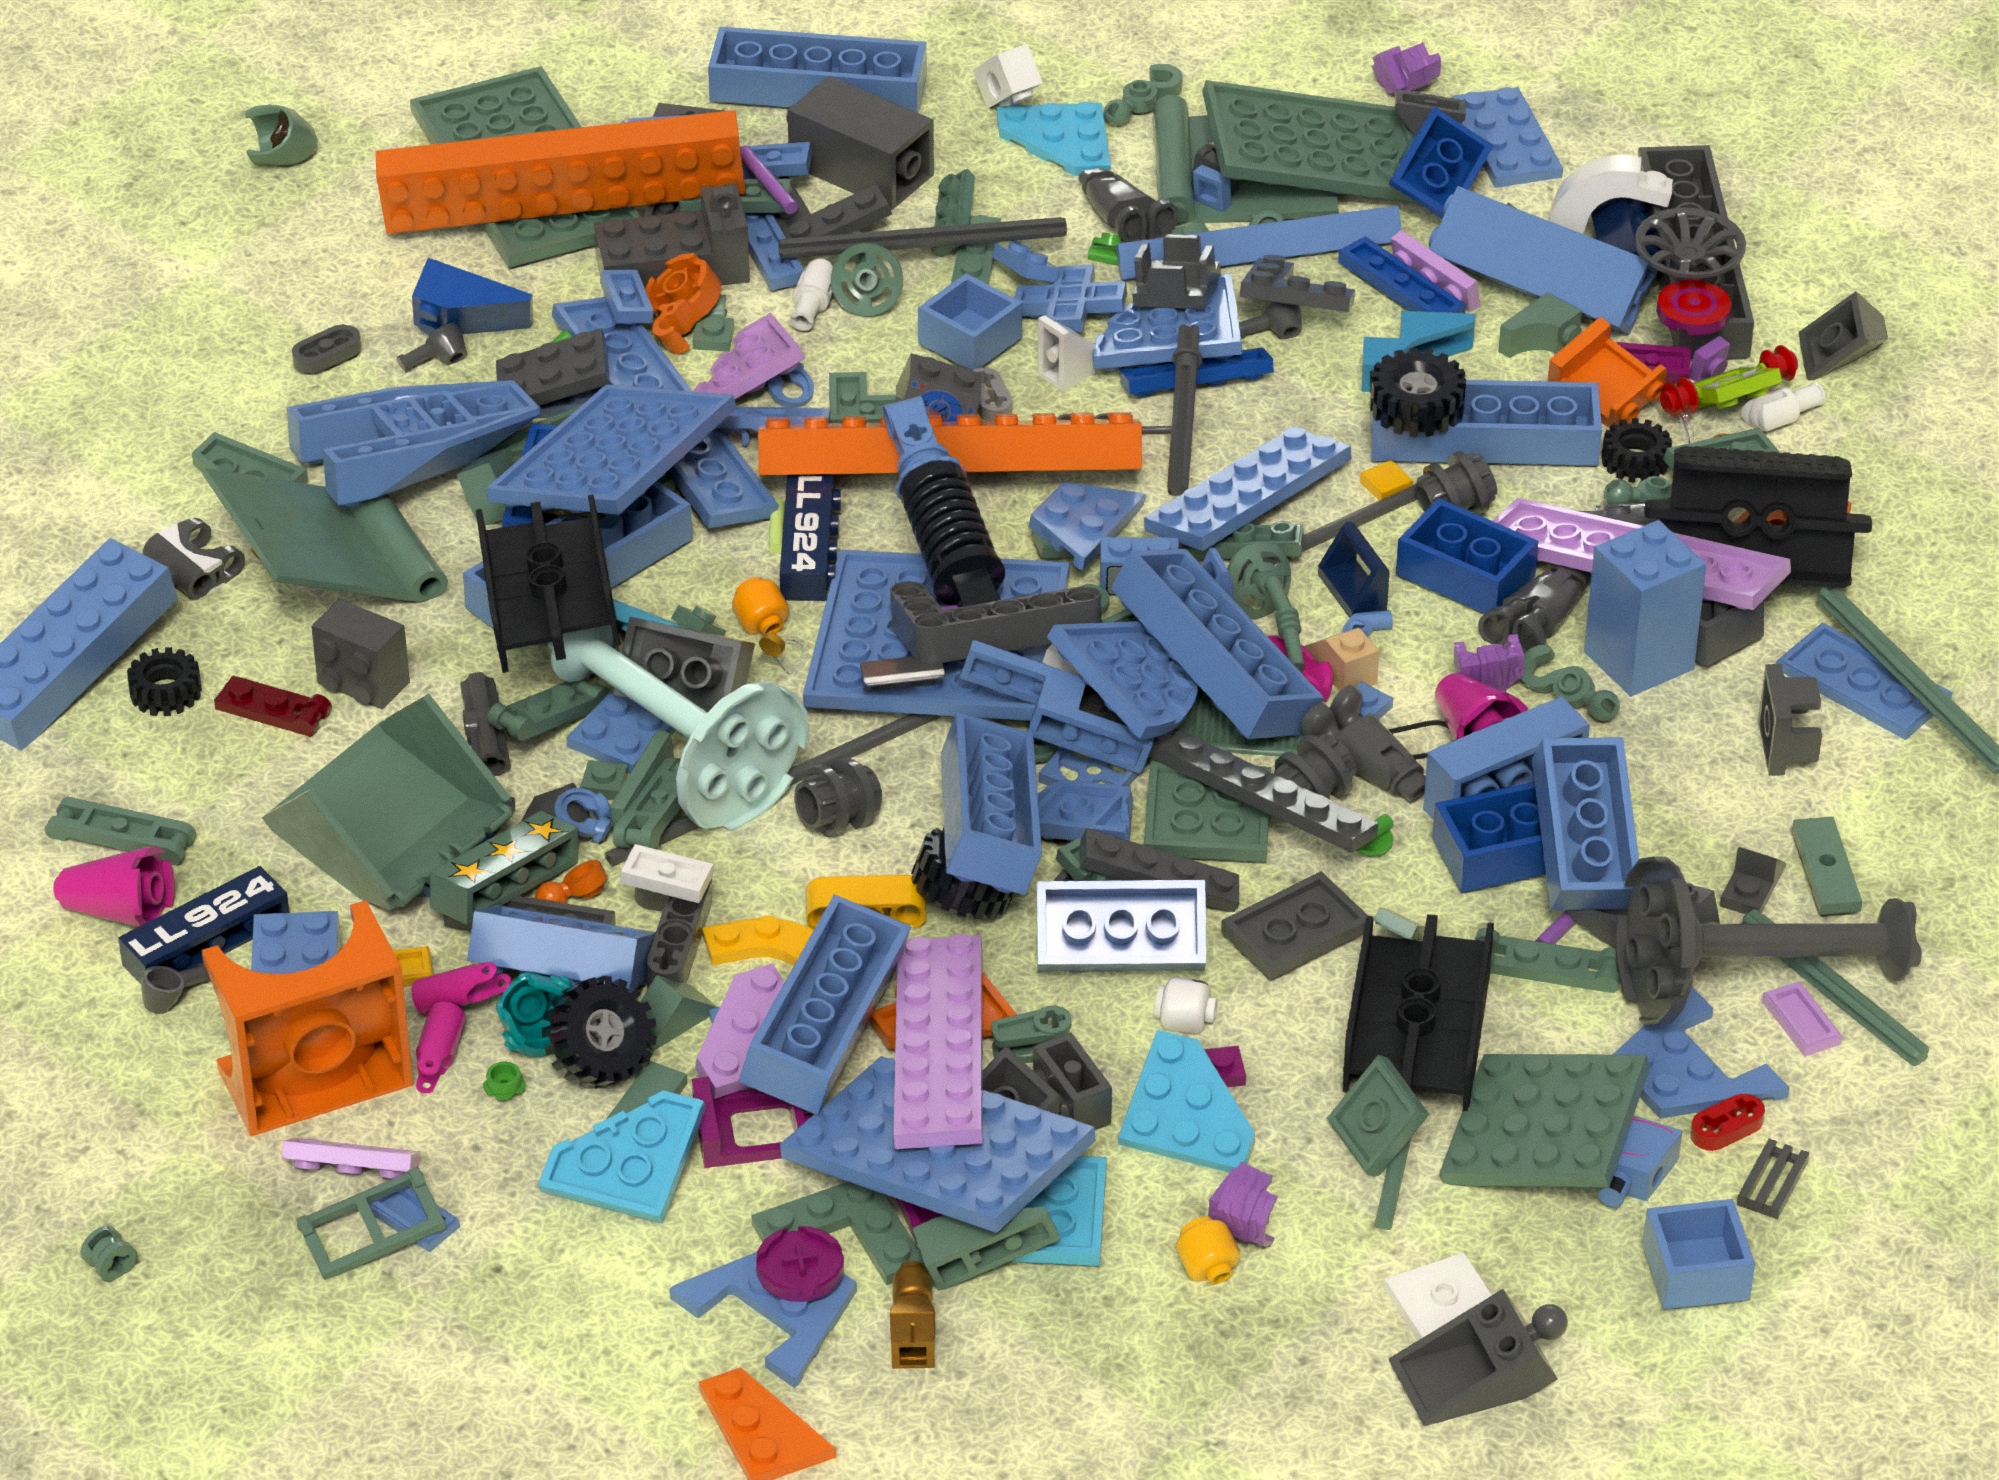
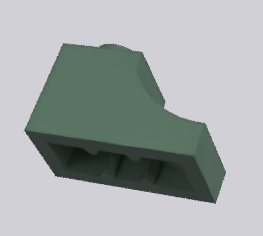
M1547 292L1501 324L1498 352L1508 358L1532 350H1546L1557 354L1582 332L1580 327L1582 311Z

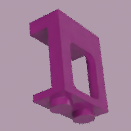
M709 1077L692 1079L693 1098L703 1100L706 1106L698 1128L704 1168L782 1159L780 1149L782 1142L746 1147L738 1146L735 1143L731 1117L734 1114L785 1108L790 1112L794 1131L812 1117L811 1113L804 1114L803 1109L756 1089L742 1090L714 1099L712 1097Z

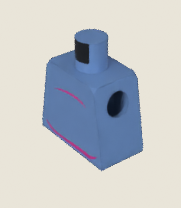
M1633 1116L1609 1188H1600L1598 1192L1601 1202L1609 1207H1619L1623 1204L1626 1195L1648 1201L1679 1159L1683 1130Z

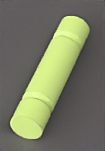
M775 499L779 504V508L770 515L769 551L770 553H781L785 503L780 499Z

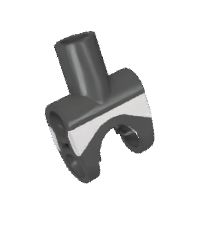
M195 517L186 519L156 533L149 538L143 548V555L169 567L174 587H178L193 600H198L229 582L241 573L245 564L244 554L235 546L228 545L215 549H200L209 542L211 528L203 520ZM200 528L198 536L189 541L193 531ZM234 557L232 564L224 570L227 561Z

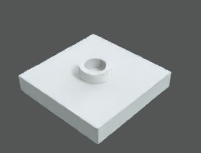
M1464 1253L1384 1279V1290L1417 1341L1492 1296Z

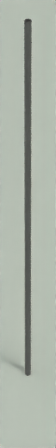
M1415 484L1304 534L1302 552L1336 537L1346 522L1351 521L1359 527L1418 500ZM1277 557L1262 558L1263 561L1274 565L1279 563ZM1248 560L1240 572L1239 581L1242 580L1244 571L1250 564ZM908 714L790 768L787 773L794 778L790 786L802 781L806 771L812 767L820 765L830 767L835 761L855 757L942 716ZM687 815L669 823L661 834L659 846L699 828V826L692 822ZM631 845L630 848L616 847L605 852V859L612 867L625 862L634 845Z

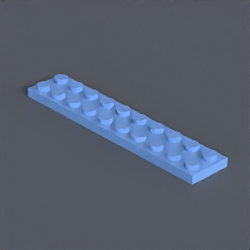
M606 297L553 304L552 318L562 331L567 330L572 337L581 332L602 329L607 342L610 384L608 385L692 391L642 323L636 325L616 324ZM721 428L713 429L702 442L693 447L682 460L678 461L668 470L677 487L708 528L769 519L770 515L779 508V504Z

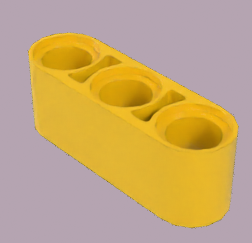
M907 874L819 877L810 881L806 886V921L808 926L814 930L835 894L902 923L912 925L913 928H918L922 926L927 917L926 893L920 894L916 889L918 884H914L911 880L912 875Z

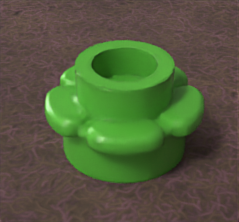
M502 1061L488 1068L486 1073L487 1080L483 1082V1089L487 1095H495V1098L498 1100H509L515 1094L523 1092L526 1082L522 1079V1073L516 1064Z

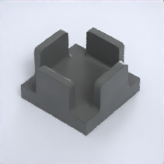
M1166 234L1163 239L1165 260L1151 259L1150 244L1142 243L1134 258L1136 287L1132 293L1133 307L1205 309L1221 276L1220 262H1215L1214 246L1206 245L1203 253H1201V241L1198 235Z
M1765 664L1758 718L1769 776L1785 775L1788 763L1817 762L1822 741L1820 727H1791L1792 714L1807 713L1809 710H1819L1821 708V697L1817 679L1815 677H1785L1782 664Z

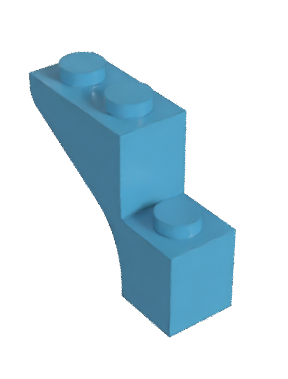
M1401 311L1400 338L1364 337L1362 392H1370L1371 373L1374 371V365L1377 362L1381 363L1382 357L1387 354L1393 358L1394 351L1402 349L1404 354L1409 353L1410 348H1418V353H1425L1426 349L1434 350L1435 356L1444 353L1449 357L1471 350L1474 341L1475 314Z

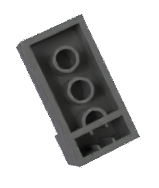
M724 184L719 187H700L701 211H682L675 214L658 216L646 215L640 218L611 219L605 222L594 223L595 255L600 277L602 270H638L644 288H646L651 276L656 280L661 273L668 269L664 264L668 260L681 254L694 253L699 259L707 262L721 280V286L749 283L748 225L737 184Z

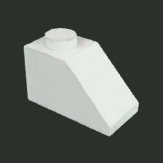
M1045 315L1038 318L1039 376L1064 392L1096 373L1093 363V350L1096 349L1095 344Z

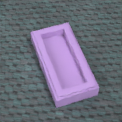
M1800 981L1763 993V1004L1804 1057L1841 1045V1033Z

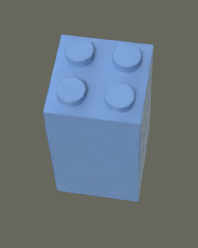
M1660 520L1594 547L1584 653L1630 697L1690 672L1695 667L1707 564Z

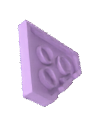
M769 313L736 334L733 338V342L736 345L730 353L727 351L720 355L710 368L713 375L708 383L706 381L700 382L693 392L734 395V399H737L745 393H754L765 386L766 381L774 376L791 372L797 367L798 362L805 359V356L794 339L777 319Z
M773 963L734 976L700 1049L695 1069L700 1077H709L712 1097L714 1099L751 1088L738 1082L749 1045L785 983Z

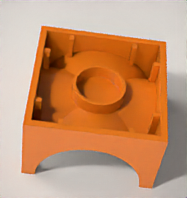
M366 900L350 905L351 918L354 924L351 936L344 947L329 960L307 970L286 974L261 973L236 964L221 951L218 945L202 950L203 963L213 984L222 1011L231 1048V1055L216 1059L217 1069L250 1137L413 1086L401 965Z

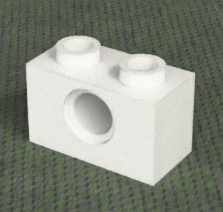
M1028 44L996 54L972 70L988 108L997 105L1000 107L1014 104L1019 105L1020 101L1032 97V90L1043 83Z

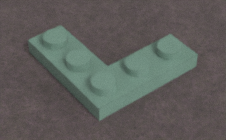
M845 1182L751 1215L752 1226L762 1242L774 1232L787 1228V1232L798 1231V1226H811L827 1233H832L850 1226L886 1286L892 1284L894 1274L903 1263L918 1261L925 1266L921 1252L883 1193L851 1182Z

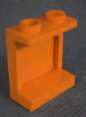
M1599 317L1549 360L1548 382L1598 383L1601 423L1610 428L1613 423L1619 426L1620 420L1626 419L1628 424L1632 423V418H1637L1645 405L1650 401L1654 403L1660 398L1666 380L1667 368L1660 364L1654 370H1651L1610 338L1611 324L1602 317Z

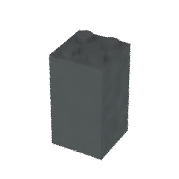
M829 76L818 86H815L808 94L787 110L788 143L811 142L813 155L809 174L854 194L876 184L888 202L890 209L893 210L934 176V119L832 76Z

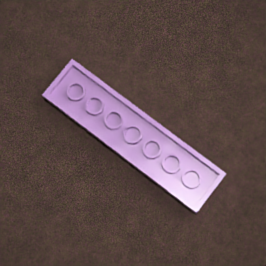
M1522 498L1515 499L1493 520V522L1538 540L1537 562L1544 561L1591 573L1595 546L1643 527L1642 525ZM1674 533L1707 564L1702 599L1704 601H1716L1733 605L1738 609L1754 610L1791 573L1790 559Z
M956 934L951 937L928 939L925 937H914L907 940L903 954L897 963L893 1129L895 1149L983 1144V949L981 935Z

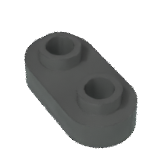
M335 325L296 343L292 348L294 367L303 373H318L357 355L361 350L359 330L351 325Z

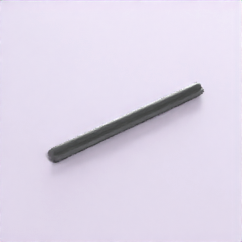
M1056 217L785 238L779 240L778 247L779 255L784 259L841 254L849 247L861 243H873L883 246L888 250L1054 238L1067 235V223L1065 218Z

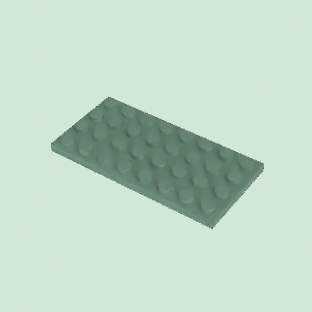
M542 66L410 99L411 112L431 144L582 127ZM631 206L482 223V226L507 266L511 268L595 245L594 223L605 222L611 219L640 218L641 216L636 208Z

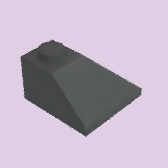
M1855 291L1798 332L1806 378L1808 380H1816L1865 356L1870 351L1876 350L1888 339L1884 316L1858 292Z

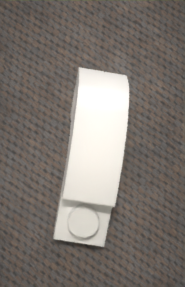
M1613 155L1595 159L1576 169L1564 180L1555 194L1548 221L1584 234L1590 214L1598 205L1609 199L1619 197L1632 198L1668 208L1672 195L1673 179L1667 178L1664 174L1657 171H1640L1642 157Z

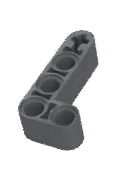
M712 879L700 903L635 887V900L639 906L648 910L662 911L647 957V990L656 975L687 984L702 937V927H705L712 905Z

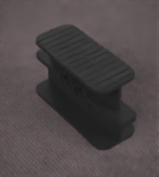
M1682 446L1674 449L1671 501L1646 500L1644 506L1645 517L1659 519L1673 533L1790 559L1791 573L1780 583L1782 585L1847 588V586L1852 584L1851 570L1855 533L1872 532L1871 516L1847 513L1852 468L1849 460L1839 456ZM1734 508H1744L1749 512L1747 519L1739 523L1731 521L1727 516ZM1781 510L1787 513L1788 518L1781 525H1772L1766 520L1768 515L1773 511Z
M594 494L588 495L591 517L549 525L544 523L540 501L530 503L533 522L486 530L482 509L476 510L490 615L503 673L509 672L506 650L553 642L556 661L566 659L562 635L564 633L611 625L614 645H621Z
M1427 914L1423 941L1373 936L1374 917L1367 916L1346 1030L1343 1092L1349 1091L1352 1074L1362 1075L1377 1055L1389 1058L1411 1090L1417 1089L1464 1095L1462 1111H1468L1475 1078L1490 978L1494 923H1487L1485 941L1436 936L1438 915Z

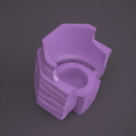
M1422 42L1401 51L1400 46H1396L1373 57L1374 65L1371 66L1379 85L1385 88L1388 95L1392 94L1395 97L1396 89L1413 92L1430 84L1431 80L1439 77L1441 57L1439 53L1429 55Z
M1518 634L1508 635L1507 641L1503 646L1502 644H1493L1478 647L1475 654L1467 651L1464 641L1454 642V664L1457 673L1467 675L1504 692L1524 675V653L1519 643Z
M1240 1162L1236 1169L1232 1168L1209 1199L1208 1216L1212 1220H1220L1226 1223L1233 1237H1237L1245 1242H1255L1262 1246H1271L1274 1237L1269 1236L1265 1231L1278 1196L1270 1194L1266 1190L1272 1183L1273 1175L1260 1172V1170Z

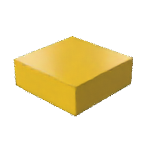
M1392 460L1360 473V483L1378 500L1413 485V480Z
M429 946L393 950L401 965L403 987L412 986L414 980L433 975Z

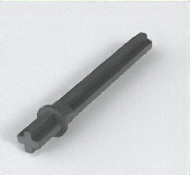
M1185 324L1179 327L1178 348L1172 355L1176 375L1167 482L1168 493L1172 496L1182 495L1189 487L1196 376L1198 366L1202 363V355L1198 351L1199 327L1194 324L1190 327Z

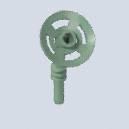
M858 230V231H854L853 233H862V232H861V230ZM861 243L849 247L837 258L831 273V286L835 298L847 311L859 316H876L889 310L899 299L903 288V272L899 261L888 249L878 244ZM879 255L889 262L893 269L894 277H890L888 268L883 262L878 260ZM853 257L857 266L851 272L844 269V267ZM876 265L882 270L884 278H882L880 272L876 269ZM853 281H856L857 286L864 290L863 294L855 288ZM842 282H847L852 295L859 299L858 304L848 298L843 289ZM885 287L892 290L890 296L883 303L872 307V297L880 295Z
M1267 541L1248 543L1235 553L1227 567L1232 579L1233 600L1250 618H1262L1277 610L1275 619L1278 634L1284 639L1287 658L1301 672L1305 669L1299 638L1302 628L1297 609L1292 607L1287 597L1291 584L1289 560L1283 550L1273 543ZM1261 552H1269L1276 556L1279 560L1278 565L1275 566L1272 563L1263 561ZM1248 560L1250 564L1244 571L1242 585H1238L1240 572ZM1250 595L1256 600L1263 601L1262 608L1253 609L1246 605L1243 599Z

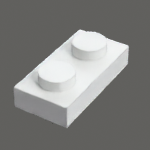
M637 844L632 848L621 870V884L700 903L713 877V864Z

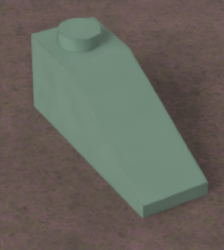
M1046 1207L1023 1208L997 1233L946 1215L935 1217L912 1228L925 1266L938 1291L950 1288L1061 1240Z

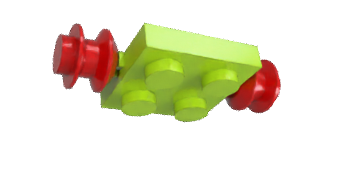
M1779 345L1775 348L1774 353L1770 350L1762 351L1759 364L1756 367H1739L1694 383L1685 377L1680 378L1676 385L1672 382H1667L1663 385L1660 403L1663 410L1676 419L1682 417L1684 410L1689 414H1693L1698 408L1714 404L1716 408L1733 406L1738 403L1737 397L1746 394L1748 398L1759 397L1770 393L1769 387L1782 383V378L1785 381L1793 380L1798 369V361L1796 355L1784 345Z

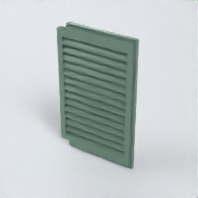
M1197 691L1195 702L1189 713L1177 727V729L1191 736L1199 737L1204 742L1219 749L1239 754L1280 757L1285 752H1292L1298 755L1297 744L1305 737V735L1247 739L1236 730L1234 723L1213 705V700L1205 692Z

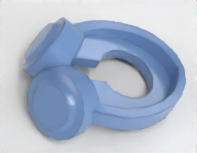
M798 362L794 370L786 374L774 376L767 380L764 386H767L770 396L776 403L792 408L801 407L810 402L814 391L813 381L804 370V365ZM780 375L788 376L791 383L799 385L802 388V395L793 399L786 397L781 390L784 382Z
M572 788L558 796L554 808L556 817L578 827V836L591 837V841L600 844V842L605 840L611 828V820L609 819L611 817L610 803L602 793L595 794L587 789ZM570 802L579 803L585 811L593 812L597 819L587 818L584 822H575L567 813V805Z

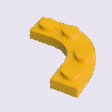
M762 916L760 918L702 927V937L711 965L750 958L770 957L783 960L794 967L814 930L796 922L777 919L773 916Z

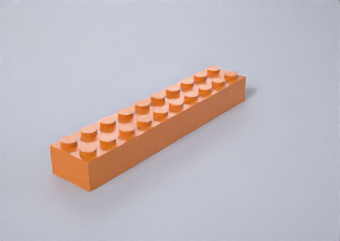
M736 110L375 151L376 179L386 234L675 202L682 199L701 197L700 187L706 186L719 187L724 184L736 183L739 194L746 193Z
M1090 412L1070 413V420H1057L1055 413H1034L1033 420H1018L1017 414H995V421H980L979 414L957 415V421L942 422L941 415H928L937 442L947 448L950 456L959 460L960 465L965 467L966 472L1142 469V423L1138 419H1133L1131 412H1109L1108 419H1095V415ZM822 416L805 417L804 424H790L789 417H769L766 420V424H760L758 428L759 475L898 473L897 463L900 457L894 441L890 438L884 416H881V423H866V416H844L843 423H828V417Z

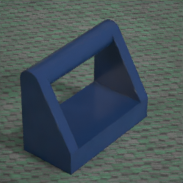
M1351 521L1346 522L1320 561L1318 576L1349 618L1354 613L1387 610L1389 569L1357 526ZM1357 554L1371 571L1369 576L1356 560Z

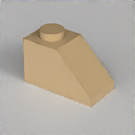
M1360 628L1345 631L1304 646L1317 662H1329L1331 664L1333 685L1338 691L1348 685L1355 687L1361 681L1370 686L1377 684L1379 649Z

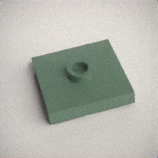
M1377 1055L1327 1119L1365 1172L1370 1176L1376 1177L1381 1175L1430 1114L1389 1058Z

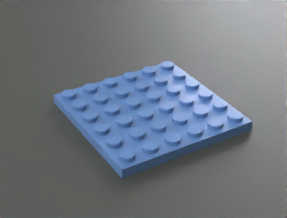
M839 549L835 579L831 581L803 692L804 707L859 710L862 712L928 714L943 717L955 716L956 712H960L981 719L995 718L1031 721L1035 707L1034 703L961 679L960 675L966 659L942 663L945 675L941 684L873 692L863 691L860 670L862 662L913 656L892 627L890 588L900 582H918L927 588L939 606L949 605L940 602L936 598L932 589V580L922 554ZM1000 558L1005 568V578L996 592L999 593L1001 600L1062 590L1068 587L1070 562ZM1052 644L1008 652L1042 663L1047 649Z

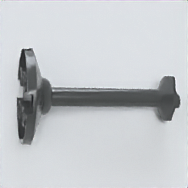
M1652 856L1641 858L1628 873L1624 883L1625 887H1633L1629 898L1627 914H1617L1616 960L1622 992L1627 1002H1637L1641 1013L1645 1016L1639 1017V1020L1644 1025L1672 1024L1685 1007L1693 984L1694 969L1699 964L1701 957L1877 956L1884 976L1890 981L1903 980L1908 975L1911 967H1918L1922 958L1921 947L1915 934L1916 907L1913 902H1904L1900 898L1888 899L1884 903L1878 915L1877 923L1701 924L1697 915L1694 914L1690 890L1680 868L1666 856Z

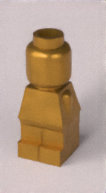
M907 1261L899 1267L892 1281V1298L894 1302L890 1310L892 1369L935 1368V1308L931 1304L933 1298L932 1278L922 1263Z

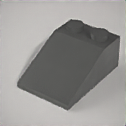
M629 617L622 654L708 713L720 699L747 684L755 643ZM614 687L613 695L629 698Z

